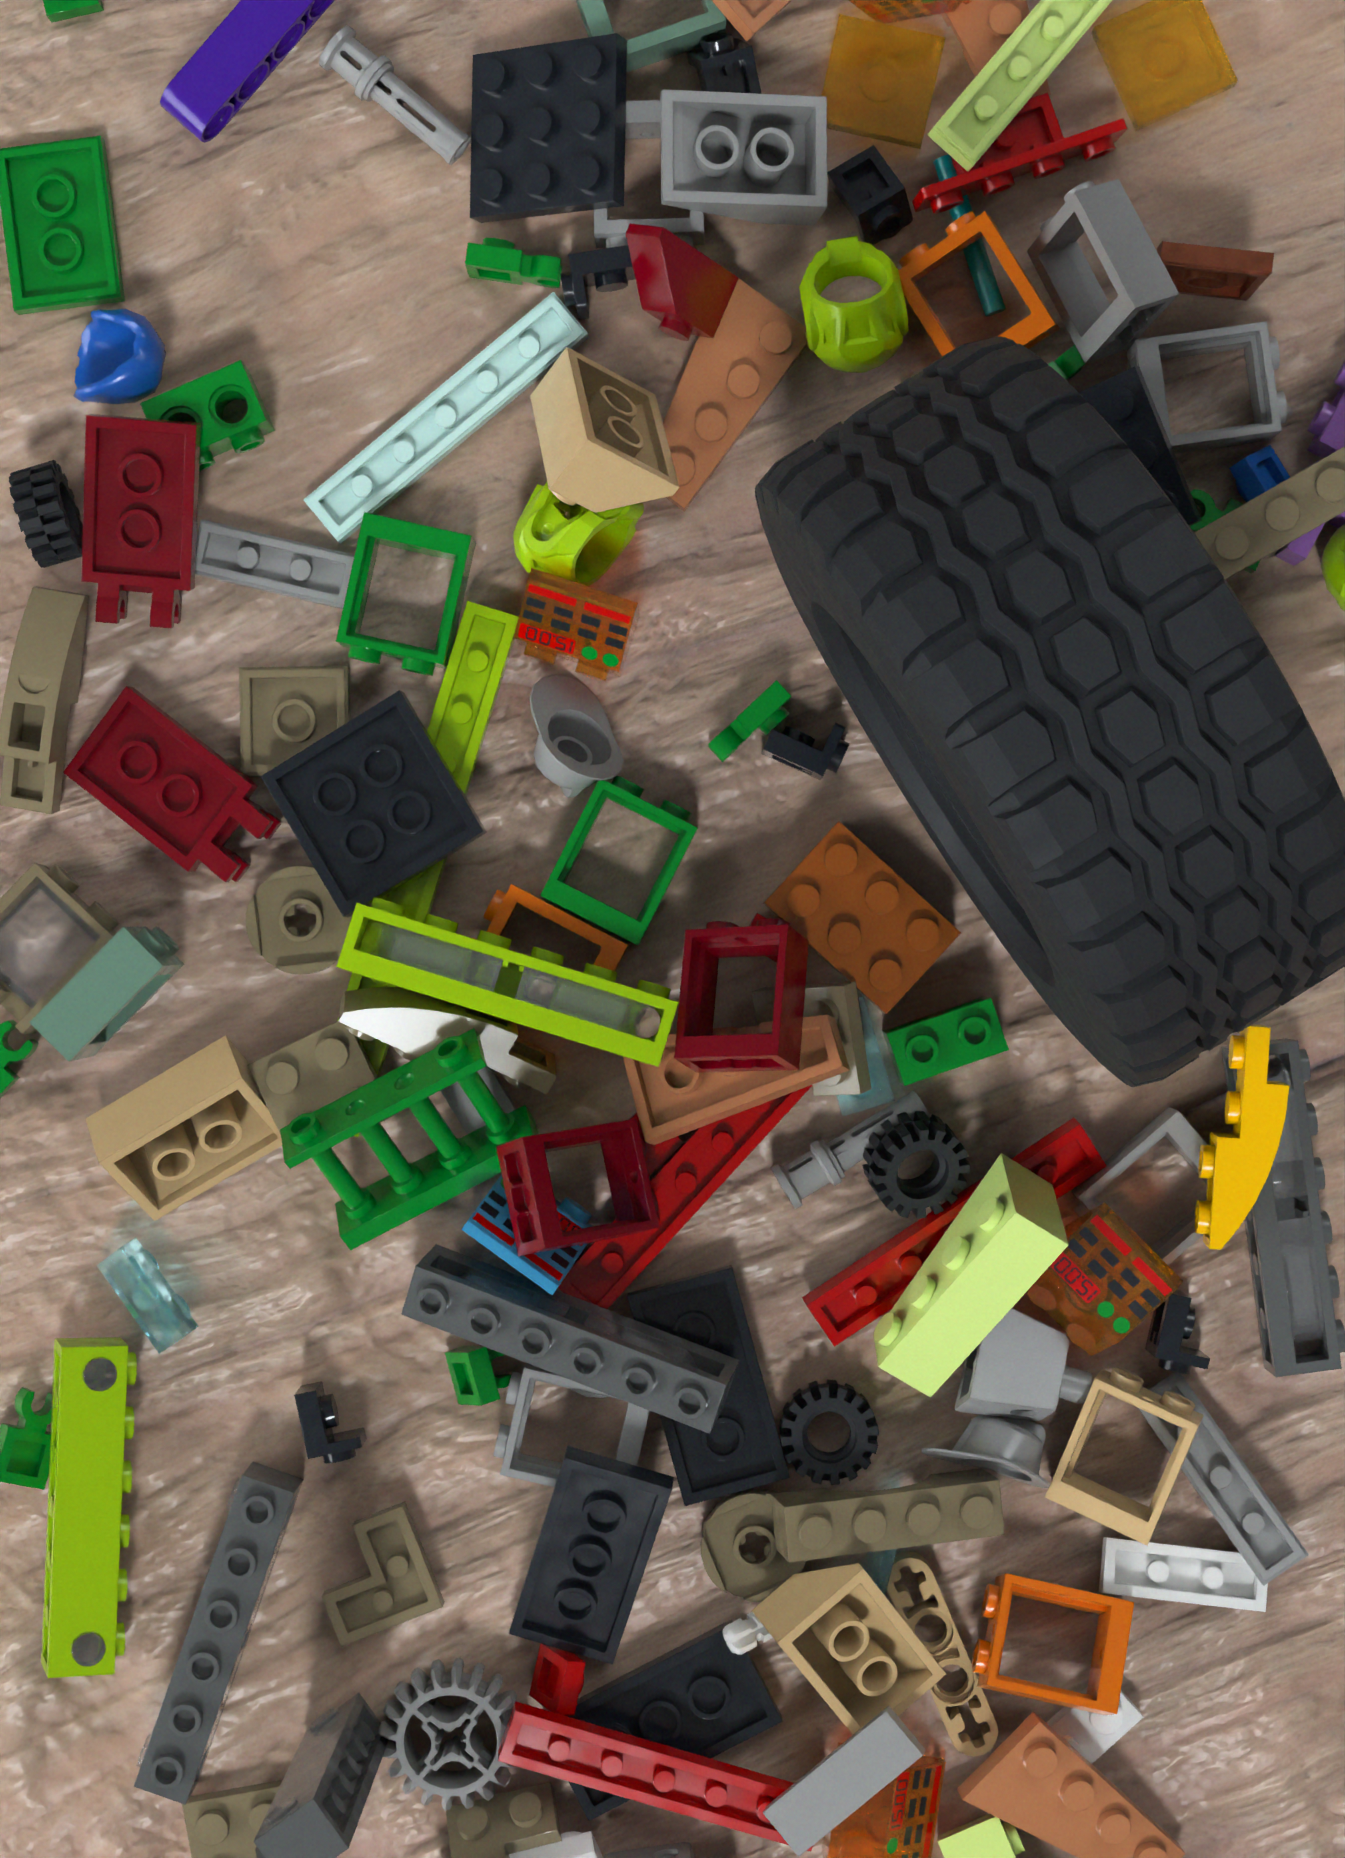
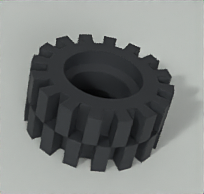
M55 460L11 472V476H9L11 487L9 489L10 495L15 501L13 503L14 511L18 514L20 520L18 524L21 532L24 531L28 549L31 548L32 557L35 561H38V565L41 568L82 557L83 524L79 518L81 515L79 508L75 505L73 491L69 489L65 473L62 474L60 465Z
M915 1111L914 1121H912L906 1112L897 1114L898 1125L893 1126L889 1119L880 1124L886 1133L881 1137L873 1132L868 1140L875 1149L864 1148L863 1158L867 1162V1164L863 1165L864 1174L879 1199L891 1212L895 1209L899 1216L908 1218L910 1211H912L916 1218L919 1219L926 1218V1208L930 1207L936 1215L944 1211L939 1203L946 1198L951 1205L958 1199L953 1191L954 1187L962 1190L965 1189L967 1180L961 1173H970V1164L965 1158L968 1157V1154L956 1135L946 1123H943L940 1117L932 1114L929 1119L924 1111ZM920 1150H930L934 1153L932 1164L923 1174L912 1179H901L898 1177V1169L909 1155Z
M829 1379L824 1384H818V1381L808 1383L809 1388L803 1391L799 1388L793 1393L792 1401L790 1403L786 1402L783 1408V1417L780 1419L779 1431L784 1455L788 1463L793 1464L795 1471L799 1475L811 1477L814 1483L821 1484L822 1480L830 1481L831 1485H839L840 1479L846 1477L851 1481L858 1477L857 1471L861 1468L864 1470L868 1468L871 1464L870 1457L872 1453L876 1454L877 1435H879V1430L874 1412L863 1394H858L854 1387L847 1383L843 1386L837 1384L836 1380ZM824 1412L840 1414L847 1420L850 1426V1435L846 1444L833 1452H824L816 1449L810 1443L807 1436L808 1427L812 1419Z

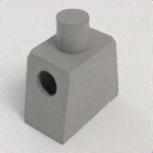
M1011 1308L965 1359L954 1410L963 1413L1041 1421L1056 1410L1059 1398L1084 1404L1091 1388L1092 1374L1065 1365L1069 1347V1338L1066 1334Z

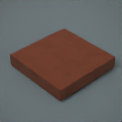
M1162 241L1156 249L1179 294L1246 301L1269 277L1273 268L1274 253L1165 241Z

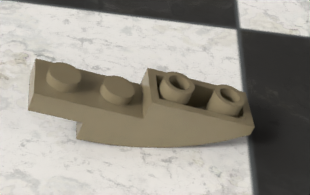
M37 586L32 588L11 659L0 719V756H4L1 806L46 814H54L60 811L70 705L78 703L89 595Z
M372 987L345 991L340 1000L339 1022L343 1023L350 1033L363 1040L372 1041L376 1038L393 1046L400 1056L409 1061L433 1050L444 1039L451 1036H459L475 1028L480 1036L487 1067L502 1073L503 1078L513 1086L522 1090H530L532 1087L547 1094L557 1077L555 1054L519 1038L517 1023L400 987Z

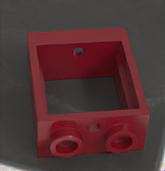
M774 918L760 919L757 921V926L739 927L731 922L712 921L706 924V929H686L674 1059L697 1073L799 1070L809 941L794 930L789 922ZM778 956L772 1034L713 1035L719 958Z
M637 1119L525 1136L496 1146L518 1256L629 1236L659 1227L657 1218L658 1201L650 1185L645 1161L646 1145L639 1133ZM600 1143L617 1222L562 1232L545 1152Z

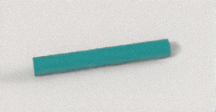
M949 154L933 161L939 182L957 176ZM968 195L963 196V204L949 210L953 222L964 214L973 211ZM981 237L964 248L963 252L985 317H989L1006 310Z

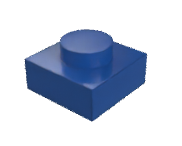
M1271 444L1245 457L1229 468L1236 479L1238 492L1246 502L1290 478Z

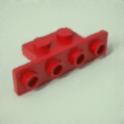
M1048 92L1030 98L969 171L965 170L951 157L957 176L921 188L912 200L915 212L931 207L933 214H940L963 204V196L982 190L984 197L992 196L1014 186V178L1031 172L1034 179L1047 177L1062 170L1065 167V160L1083 155L1085 162L1101 158L1116 149L1114 143L1128 129L1124 118L1064 138Z

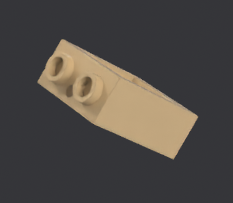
M1115 1367L1112 1369V1372L1102 1369L1093 1381L1045 1498L1148 1546L1204 1415L1194 1411L1195 1403L1182 1395L1171 1391H1164L1163 1396L1142 1387L1143 1379L1129 1371ZM1106 1394L1182 1428L1149 1507L1074 1473Z

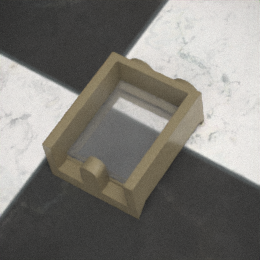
M34 863L0 898V1004L19 1021L15 1027L22 1034L37 1033V1030L29 1022L117 933L113 929L119 924L118 920L98 902L94 901L89 907L74 892L80 885L57 864L49 869L45 865Z

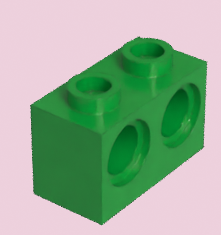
M241 360L140 403L146 419L180 422L195 421L196 423H201L199 472L215 464V456L234 449L235 453H244L255 449L265 442L264 435L275 431L252 375ZM237 399L247 401L248 411L241 421L233 424L224 422L223 411L229 402Z
M986 996L882 1031L899 1082L904 1086L1009 1050L992 999Z

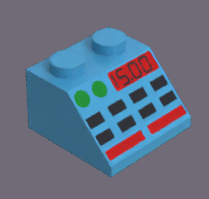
M502 1174L461 1229L551 1295L559 1287L587 1245L581 1244L518 1256ZM565 1197L562 1203L555 1199L562 1232L592 1227L588 1223L592 1215L584 1207L569 1197Z

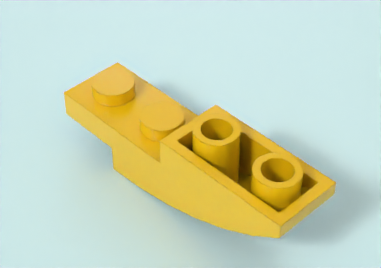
M1252 1024L1240 1031V1036H1231L1229 1068L1237 1069L1236 1091H1227L1225 1123L1233 1125V1133L1210 1132V1145H1201L1198 1173L1199 1178H1207L1206 1201L1197 1200L1195 1233L1203 1234V1242L1209 1249L1221 1250L1239 1229L1252 1209L1270 1173L1283 1131L1290 1086L1279 1081H1267L1271 1028L1264 1025Z

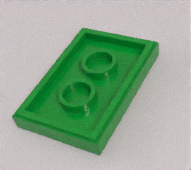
M101 136L0 148V206L14 311L18 315L124 302L125 296L104 139Z

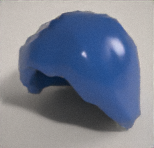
M98 309L91 311L92 320L81 335L82 343L77 354L80 360L75 370L74 381L77 389L73 396L82 402L124 404L136 403L155 393L162 379L166 351L165 344L145 316L127 309Z

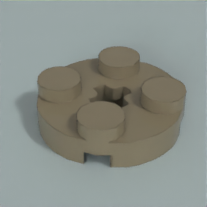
M291 866L274 872L259 886L247 907L246 929L253 948L268 963L285 973L311 974L331 967L339 959L352 916L349 918L342 916L314 867ZM300 904L306 905L308 913H315L316 924L309 926V934L306 936H300L298 928L289 927L287 923L288 916L295 915L297 911L296 906Z
M747 1489L732 1493L718 1502L704 1519L700 1546L702 1562L708 1576L724 1592L727 1593L728 1591L734 1596L743 1597L746 1601L762 1602L793 1574L800 1573L806 1561L789 1563L776 1550L771 1494L778 1493L774 1490ZM755 1531L758 1536L766 1535L770 1540L769 1543L763 1546L765 1555L761 1558L755 1559L752 1552L742 1554L739 1546L746 1542L745 1535L749 1532Z

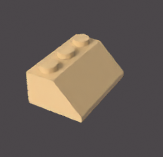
M566 347L530 395L549 490L562 502L569 505L577 503L594 513L673 496L680 487L656 395Z
M226 1035L85 1119L98 1163L154 1221L282 1146L279 1130L247 1066L250 1063Z
M859 1563L793 1574L751 1610L852 1735L887 1706H890L899 1716L946 1675Z

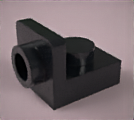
M721 33L706 37L700 41L701 48L687 52L689 64L697 68L701 91L762 94L752 45L738 38H733L731 33Z
M874 145L827 172L830 186L856 221L863 242L875 245L883 239L893 237L913 221L905 187Z
M628 245L568 254L571 272L560 273L565 306L576 305L579 320L589 319L585 287L596 286V291L612 292L626 288L629 280H635Z
M836 722L822 751L812 747L815 742L813 737L785 726L783 733L772 729L761 754L821 780L826 769L837 773L850 743L840 739L845 726Z
M1172 1289L1166 1296L1158 1290L1157 1298L1161 1302L1154 1307L1145 1349L1155 1358H1159V1367L1169 1371L1190 1374L1192 1366L1208 1369L1210 1358L1200 1350L1181 1346L1182 1338H1190L1195 1323V1308L1190 1306L1192 1298L1177 1289Z
M322 1381L301 1385L294 1396L308 1459L323 1456L324 1463L329 1464L355 1457V1449L361 1448L367 1439L365 1428L362 1427L333 1434L332 1427L339 1426V1415L334 1395H325Z

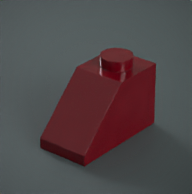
M630 223L625 234L642 309L660 320L658 328L673 338L682 341H688L691 335L714 338L739 278L666 228Z

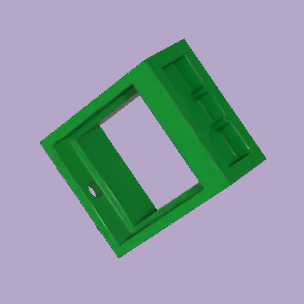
M364 512L336 642L341 646L349 648L348 657L373 664H380L382 655L403 660L401 669L428 676H433L435 667L446 669L455 642L476 546L471 535ZM379 544L454 561L435 650L360 634Z
M616 775L611 783L605 780L597 782L540 896L639 945L698 828L689 823L693 815L691 812L665 799L660 808L640 799L644 791L643 788ZM607 799L679 835L637 919L565 883Z

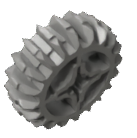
M461 1658L454 1660L451 1672L447 1673L441 1660L433 1661L431 1678L424 1670L420 1668L414 1669L411 1674L413 1686L402 1681L397 1684L394 1693L398 1700H387L383 1712L390 1719L382 1721L379 1727V1734L384 1738L390 1739L388 1740L383 1757L397 1758L389 1767L388 1773L390 1778L407 1774L402 1787L405 1794L413 1792L417 1786L424 1789L421 1797V1803L424 1806L429 1805L433 1794L443 1796L441 1804L445 1811L451 1809L454 1796H460L465 1808L473 1807L475 1791L489 1801L493 1798L495 1792L493 1782L501 1786H507L511 1779L508 1768H518L517 1766L498 1761V1750L512 1712L510 1708L517 1700L516 1692L510 1690L501 1694L497 1693L503 1683V1677L500 1674L492 1676L488 1682L482 1680L485 1669L482 1662L474 1666L472 1674L463 1673L464 1661ZM449 1695L467 1698L465 1702L455 1707L446 1706L437 1699L434 1702L430 1701L440 1696ZM484 1710L491 1718L496 1730L497 1745L492 1753L483 1746L484 1739L475 1729L479 1716ZM413 1714L423 1722L421 1728L428 1734L431 1740L427 1752L423 1756L415 1748L410 1734V1718ZM466 1720L462 1736L455 1735L450 1740L447 1739L440 1747L444 1731L451 1732L456 1727L459 1728ZM456 1761L464 1764L469 1769L448 1771L440 1769V1767L447 1762Z

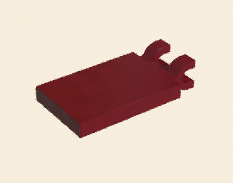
M100 414L86 415L81 582L98 583L95 622L117 624L120 622V619L127 618L126 591L152 593L150 627L173 628L174 623L179 624L181 622V600L178 590L191 591L195 588L201 423Z
M126 686L63 771L65 775L187 872H195L199 865L203 863L224 882H229L231 879L234 882H238L250 867V864L242 857L224 847L238 826L241 824L243 828L257 839L262 837L271 839L282 824V821L249 799L257 789V784L138 690L130 686Z

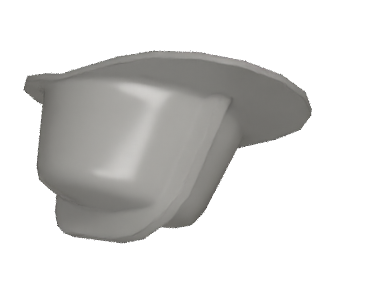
M561 675L542 677L533 685L529 700L531 713L539 733L534 750V759L541 773L550 781L559 785L564 795L568 798L577 796L583 789L590 787L597 780L614 778L622 770L623 757L615 741L606 713L597 697L583 684L570 677Z
M979 1415L970 1421L953 1450L923 1448L921 1451L922 1454L940 1460L989 1469L1040 1488H1049L1050 1486L1046 1479L1039 1476L1043 1445L1046 1437L1045 1429L1040 1424L1030 1420Z

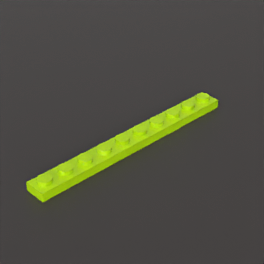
M470 601L466 603L427 729L428 734L465 796L469 789L521 621L519 616ZM447 857L380 899L406 907L403 917L424 923L426 914H430ZM373 926L365 935V947L372 955L386 956L395 948L396 935L389 926ZM352 973L347 991L397 986ZM359 1038L379 1078L389 1044L376 1038L372 1041ZM358 1133V1134H356V1135H354V1136L359 1137V1136H361V1134Z

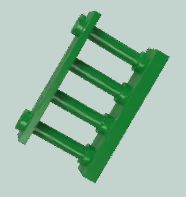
M475 1028L459 1036H451L444 1039L433 1050L312 1113H304L297 1116L289 1125L280 1129L284 1162L289 1169L312 1158L342 1199L335 1203L339 1235L350 1251L501 1173L496 1146L521 1137L539 1134L535 1119L526 1105L510 1113H505L477 1072L487 1065L480 1036ZM456 1082L461 1086L486 1123L485 1126L462 1138H456L429 1098L434 1093ZM408 1107L438 1149L413 1163H408L380 1123ZM358 1133L363 1136L390 1174L365 1188H360L331 1148Z

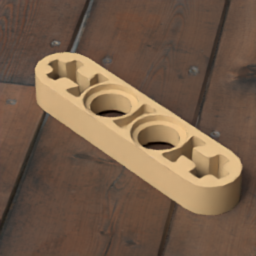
M906 1551L898 1553L890 1558L884 1571L886 1588L894 1608L914 1633L916 1623L923 1616L932 1614L942 1618L946 1627L940 1639L934 1642L919 1640L941 1668L951 1664L958 1665L967 1674L965 1684L958 1691H944L939 1688L937 1683L929 1689L951 1742L958 1751L973 1757L984 1755L994 1747L998 1738L999 1731L994 1714L983 1689L977 1687L978 1677L975 1672H972L971 1660L929 1563L923 1556L915 1552ZM909 1566L913 1573L921 1571L924 1573V1575L917 1578V1584L925 1602H920L915 1606L906 1585L900 1584L896 1586L894 1584L901 1579L900 1569ZM931 1595L936 1597L934 1601H926ZM905 1606H914L908 1612H905L903 1609ZM974 1695L978 1696L977 1700H970ZM968 1702L977 1723L987 1722L980 1727L982 1736L975 1740H972L968 1733L959 1735L965 1729V1723L958 1705H963ZM946 1707H953L950 1711L946 1710Z

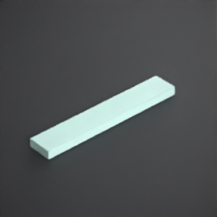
M552 292L308 495L304 502L339 544H341L361 527L364 512L375 515L546 374L566 347L574 350L588 339L587 331L557 295Z

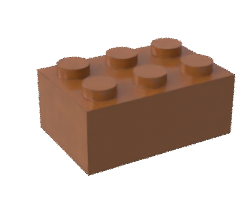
M840 821L835 823L763 902L778 918L789 922L794 930L809 941V946L848 982H856V989L885 1014H888L961 934L957 928Z

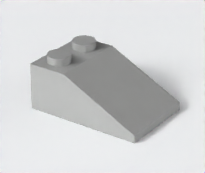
M685 90L661 91V204L761 224H816L827 208L826 96Z

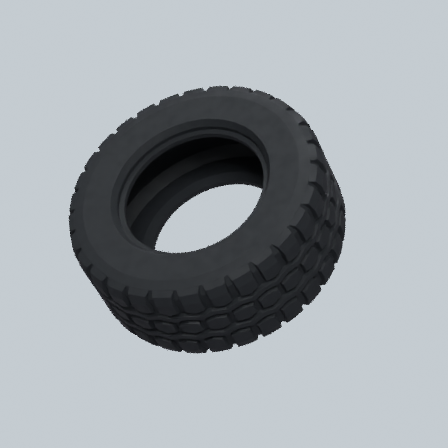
M991 337L958 346L925 367L923 371L895 386V390L893 389L856 411L844 421V424L840 421L827 429L815 440L816 442L811 439L776 461L756 485L755 498L761 523L773 557L804 624L868 738L939 852L1012 959L1063 1025L1107 1070L1126 1085L1137 1087L1164 1080L1199 1058L1201 1052L1212 1050L1228 1040L1227 1037L1230 1034L1239 1033L1279 1008L1280 1005L1286 1004L1345 967V799L1318 739L1264 640L1208 552L1156 480L1106 420L1057 371L1023 345L1017 344L1006 337Z

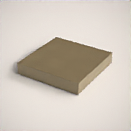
M348 666L239 667L241 772L247 777H261L351 720L350 667Z

